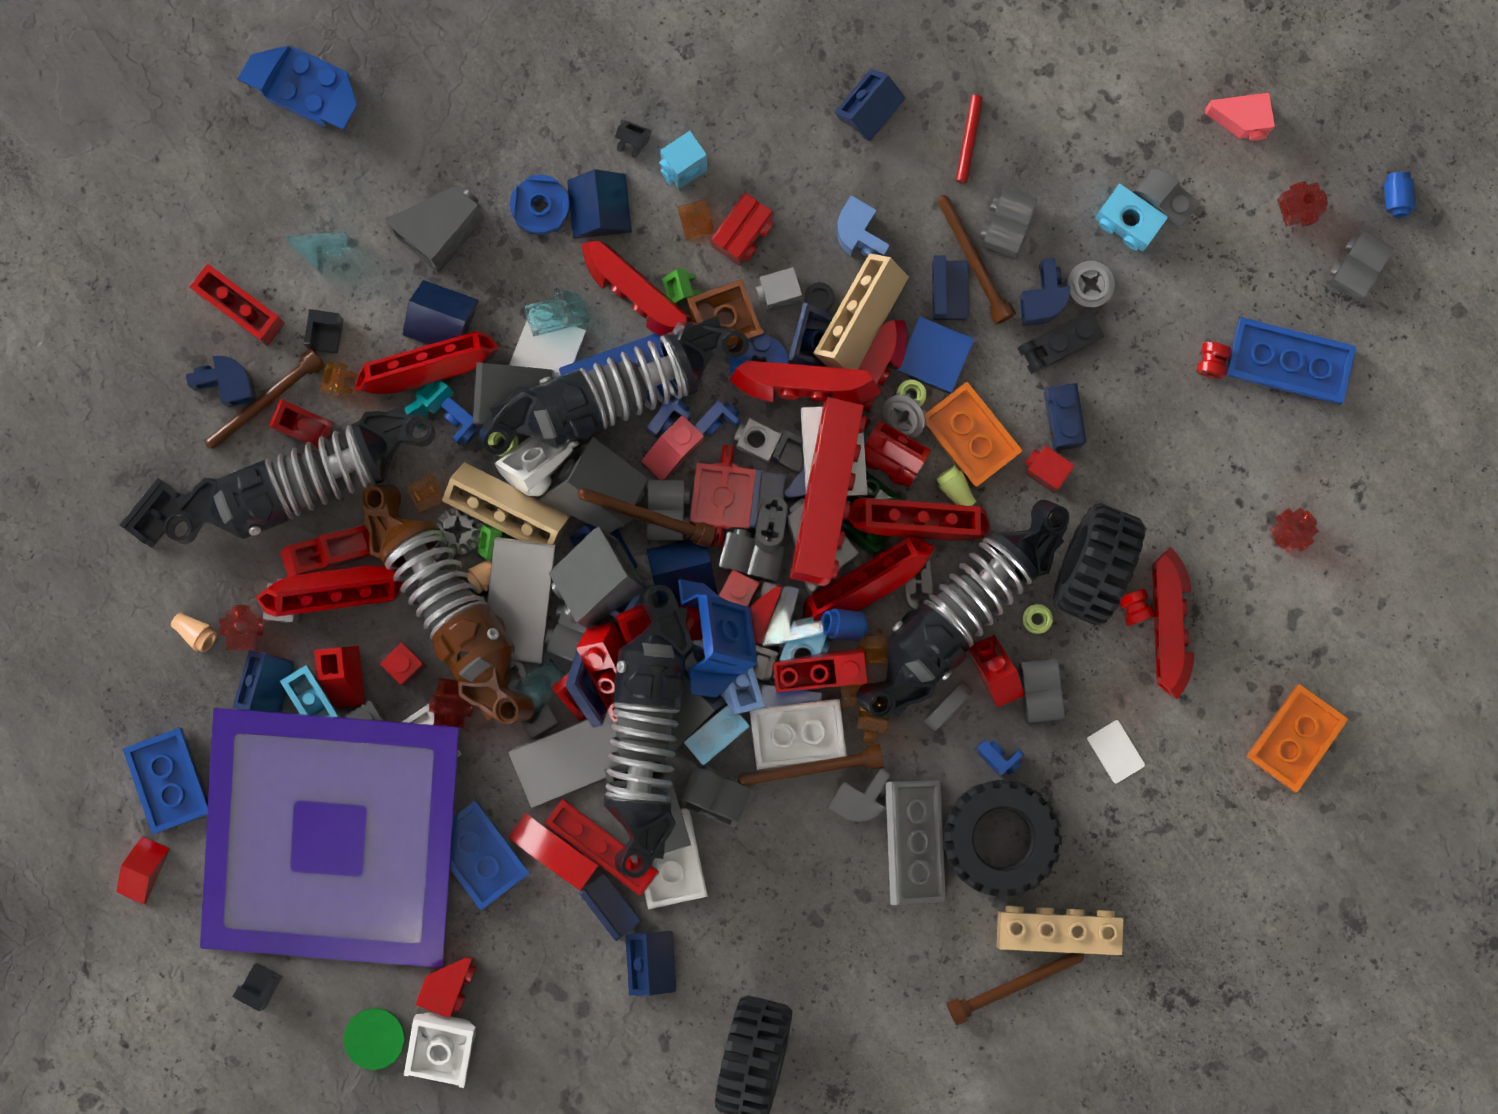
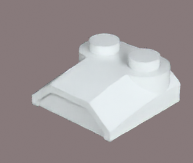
M530 436L494 464L499 473L511 486L528 496H540L547 492L552 482L550 476L565 462L573 449H568L567 446L555 449Z
M432 1012L416 1014L412 1024L404 1076L411 1075L459 1085V1087L464 1088L473 1041L476 1036V1027L468 1020L457 1017L448 1018Z

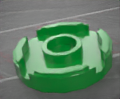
M376 1007L363 1010L352 1017L345 1028L343 1038L345 1052L351 1061L361 1068L369 1070L386 1068L395 1062L404 1050L406 1040L405 1031L399 1018L387 1009Z

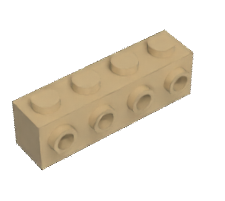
M869 253L813 353L827 367L858 370L909 278L891 257Z
M465 462L451 476L442 499L443 502L522 541L557 545L570 518V515L542 503L533 496L524 494L515 487Z
M1006 906L1005 911H998L996 946L998 949L1122 955L1123 918L1115 917V911L1097 910V916L1085 915L1084 909H1066V914H1054V908L1036 907V913L1024 912L1023 906Z

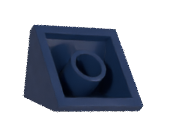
M594 169L567 180L573 239L632 233L626 174Z
M423 280L408 302L402 335L428 345L465 335L468 332L479 300Z
M803 303L788 364L827 367L813 353L832 321L833 315L809 303Z
M689 539L683 542L646 549L654 585H664L671 589L677 604L681 603L679 579L704 583L713 592L718 594L708 548L695 545L694 541ZM656 591L660 606L662 604L663 597L659 591Z

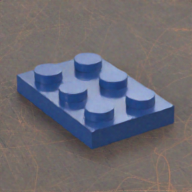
M177 728L123 748L152 834L163 832L207 815L208 799L183 728Z
M476 800L453 817L450 870L478 908L483 910L529 875L530 871Z

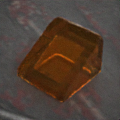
M706 200L677 207L686 240L714 233Z

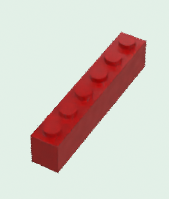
M828 397L822 407L791 569V579L826 586L831 578H836L839 560H835L837 549L842 548L845 531H841L842 519L847 520L850 510V502H847L846 498L847 492L852 491L856 478V473H851L853 462H858L861 445L857 444L858 433H863L866 424V416L862 415L864 405Z

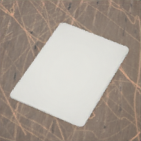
M1115 720L1087 738L1115 784L1145 766V763L1118 720Z

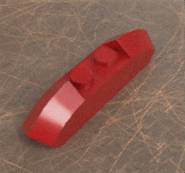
M591 241L582 245L584 260L593 279L602 289L613 284L610 289L622 299H625L627 296L633 301L632 308L642 317L646 318L648 316L645 327L659 336H664V334L671 332L678 322H694V319L609 245L601 241Z
M893 320L883 323L858 370H866L876 384L882 387L891 373L887 367L900 369L907 348L905 320ZM875 396L866 402L860 403V405H864L863 410L869 413L877 397ZM866 417V424H865L864 430L866 429V427L868 426V424H869L870 421H871V420H870L869 418H867V417Z
M475 331L363 364L358 373L354 390L371 394H392L411 388H419L422 385L439 380H447L453 376L475 370L477 362L486 363L495 355L500 347L488 334Z
M746 360L737 367L729 379L746 394L771 402L774 401L776 395H780L781 398L787 400H796L799 396L810 397V400L814 402H826L827 398L830 397L860 404L881 393L880 388L866 370Z
M876 498L855 499L847 517L856 529L866 533L938 540L984 539L991 527L985 509L979 506Z
M918 537L906 538L807 597L803 606V624L807 626H821L823 614L832 609L860 611L911 580L928 562L935 547Z
M1169 547L1152 564L1153 608L1156 615L1154 617L1156 683L1164 692L1177 700L1189 682L1194 664V652H1185V647L1189 645L1188 629H1184L1183 617H1187L1188 604L1187 599L1182 598L1183 593H1191V584L1182 560Z
M360 566L289 576L270 585L259 593L256 599L265 613L279 617L394 601L399 596L404 581H394L393 577L397 569L390 570L382 566Z

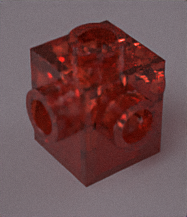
M1307 181L1296 183L1290 186V190L1283 192L1277 199L1286 227L1301 223L1302 227L1317 223L1328 205L1324 190H1320L1318 182L1309 185Z
M1301 507L1293 512L1290 508L1286 509L1275 517L1278 523L1269 528L1273 533L1272 537L1281 549H1285L1287 553L1296 548L1299 552L1303 551L1315 542L1312 536L1319 532L1315 527L1317 521L1313 515L1307 510L1303 511ZM1294 524L1297 526L1301 533H1296L1294 531Z
M232 605V610H226V618H219V636H226V650H257V636H263V618H257L256 610H250V605ZM239 624L246 625V628L243 630H239L236 628V626Z
M439 678L436 695L431 694L429 712L434 713L433 725L464 728L466 716L472 717L473 705L459 696L457 680Z

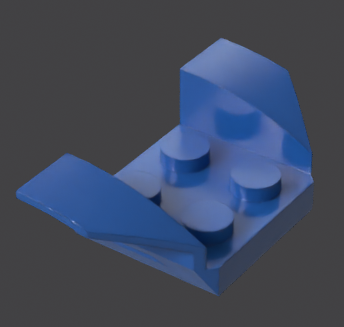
M290 46L252 54L237 80L258 89L263 97L270 102L322 127L330 123L344 130L357 107L347 71L296 47L290 48Z
M679 579L681 605L698 608L700 611L705 660L688 668L691 694L717 697L740 674L757 664L751 608L723 600L704 583Z

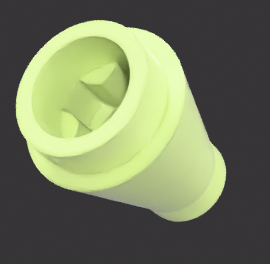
M955 465L936 478L939 483L937 487L956 505L972 506L976 503L963 471L958 470Z

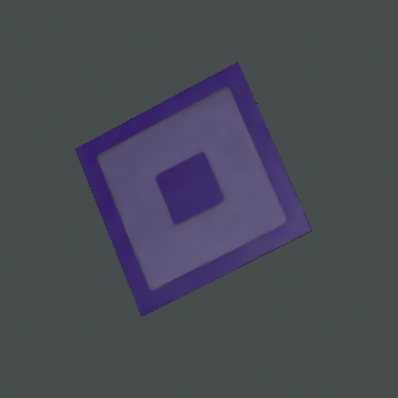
M213 708L200 948L443 968L459 727Z

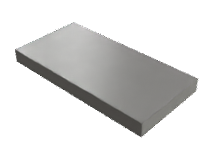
M496 537L494 539L487 605L505 624L506 633L515 646L512 660L541 664L543 661L552 584L549 572L554 566L556 545Z
M608 711L603 726L593 728L588 719H585L508 751L531 808L606 777L604 769L621 764L610 760L608 757L610 753L618 751V747L613 746L609 741L617 736L616 731L611 727L615 722L612 721Z
M941 781L885 782L891 905L946 902Z

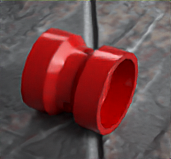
M1203 342L1201 347L1203 357L1202 361L1197 365L1196 372L1205 377L1226 378L1227 367L1225 364L1226 360L1230 358L1232 348L1217 342Z
M1145 588L1124 595L1120 601L1119 607L1127 608L1124 618L1127 627L1156 616L1153 608L1148 606V603L1144 604V601L1148 598Z

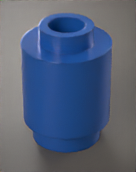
M1395 172L1386 176L1387 182L1384 183L1386 212L1392 213L1393 217L1411 215V211L1417 208L1414 179H1411V173Z
M832 609L823 614L821 630L824 635H828L831 639L859 642L868 632V620L863 612Z

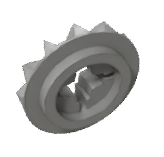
M1085 261L1072 269L1067 279V285L1070 286V295L1074 302L1089 308L1100 307L1111 298L1115 288V281L1112 272L1107 266L1097 261ZM1098 276L1099 278L1095 284L1098 290L1091 289L1084 294L1083 291L1086 284L1083 280L1090 281Z
M897 393L890 397L883 405L882 418L884 423L912 439L918 437L923 432L928 422L924 417L926 410H922L919 406L920 400H913L910 394L900 395ZM909 411L908 419L900 422L903 412Z
M456 508L445 510L437 518L436 524L442 532V537H445L447 540L446 548L453 549L454 554H466L478 546L482 524L480 520ZM457 518H459L462 527L471 529V531L461 533L459 543L454 533L446 532L450 528H455Z

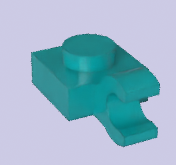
M442 380L425 384L414 394L417 399L408 405L405 411L410 415L417 414L427 418L428 411L434 414L454 392ZM421 424V425H418V426H416V427L419 429V428L423 427L424 425Z

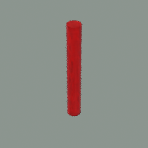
M972 95L956 177V181L959 183L968 182L983 97L979 95Z

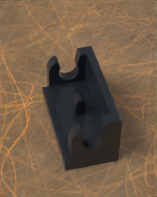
M157 478L119 525L142 543L153 548L165 533V522L178 507L175 498L182 495L165 481Z

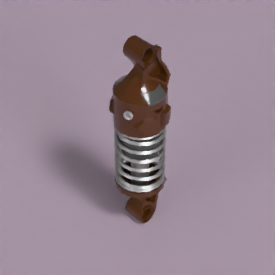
M372 485L366 487L361 497L365 519L362 522L370 533V554L381 559L387 569H397L393 579L394 581H405L401 587L402 593L414 592L410 596L408 603L409 605L420 604L416 611V616L426 619L423 625L424 629H432L430 638L434 643L435 654L441 661L446 662L458 681L459 696L470 704L479 707L488 721L496 719L504 724H513L530 719L534 713L532 699L526 694H521L508 688L510 664L515 652V646L506 633L505 624L500 617L493 613L487 602H485L484 597L476 595V585L468 583L469 574L461 571V561L453 559V549L446 548L447 540L445 537H442V532L436 522L411 520L399 516L398 509L401 502V494L396 486ZM441 541V547L435 548ZM443 552L449 554L447 560L436 562ZM451 564H455L457 567L456 570H451L447 568ZM409 567L413 570L408 574L400 576ZM418 579L420 581V583L416 584L415 586L407 588L415 580Z

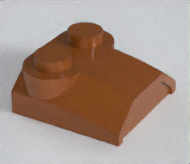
M743 279L690 297L686 301L690 316L696 323L716 316L721 326L737 329L746 335L748 341L764 335V331L759 325L746 293ZM736 335L731 336L727 340V349L737 345L738 337Z

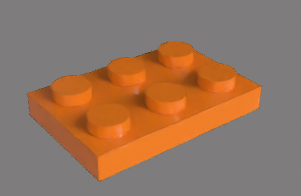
M965 382L924 415L925 420L928 422L925 427L956 466L963 471L964 476L975 489L1023 451L968 382Z
M1296 684L1245 757L1291 791L1297 793L1349 719L1301 684Z

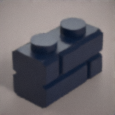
M1077 383L1048 387L1044 392L1050 434L1053 435L1051 438L1053 451L1082 447L1087 440Z

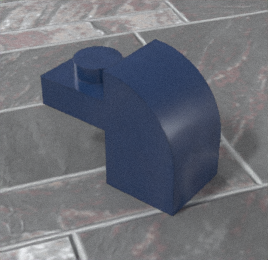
M1055 258L1043 259L1039 265L1042 289L1022 291L1019 297L1023 326L1045 324L1052 321L1061 313L1068 302L1070 286L1058 287L1059 284H1062V274L1060 267L1055 266Z
M213 356L215 368L200 366L193 369L194 373L186 374L187 384L194 391L219 386L221 401L228 408L252 403L257 399L252 377L243 366L232 358Z

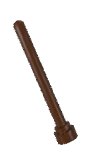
M941 195L938 198V204L991 303L990 309L992 312L990 316L995 325L1011 319L1016 315L1012 304L1007 303L1006 299L1002 300L949 197Z
M309 348L301 355L303 358L299 360L300 364L211 435L206 440V446L210 449L216 448L307 373L311 375L313 372L318 373L326 367L325 363L312 348Z
M586 488L578 491V497L581 500L690 536V540H693L695 545L708 548L714 539V525L705 522L692 525Z
M880 744L867 746L868 749L862 750L860 754L743 773L739 775L738 782L745 786L862 765L865 768L871 767V770L884 768Z
M1070 953L967 1001L965 998L960 1001L958 998L946 1003L950 1015L956 1026L968 1021L967 1017L972 1016L971 1012L1081 963L1084 960V954Z

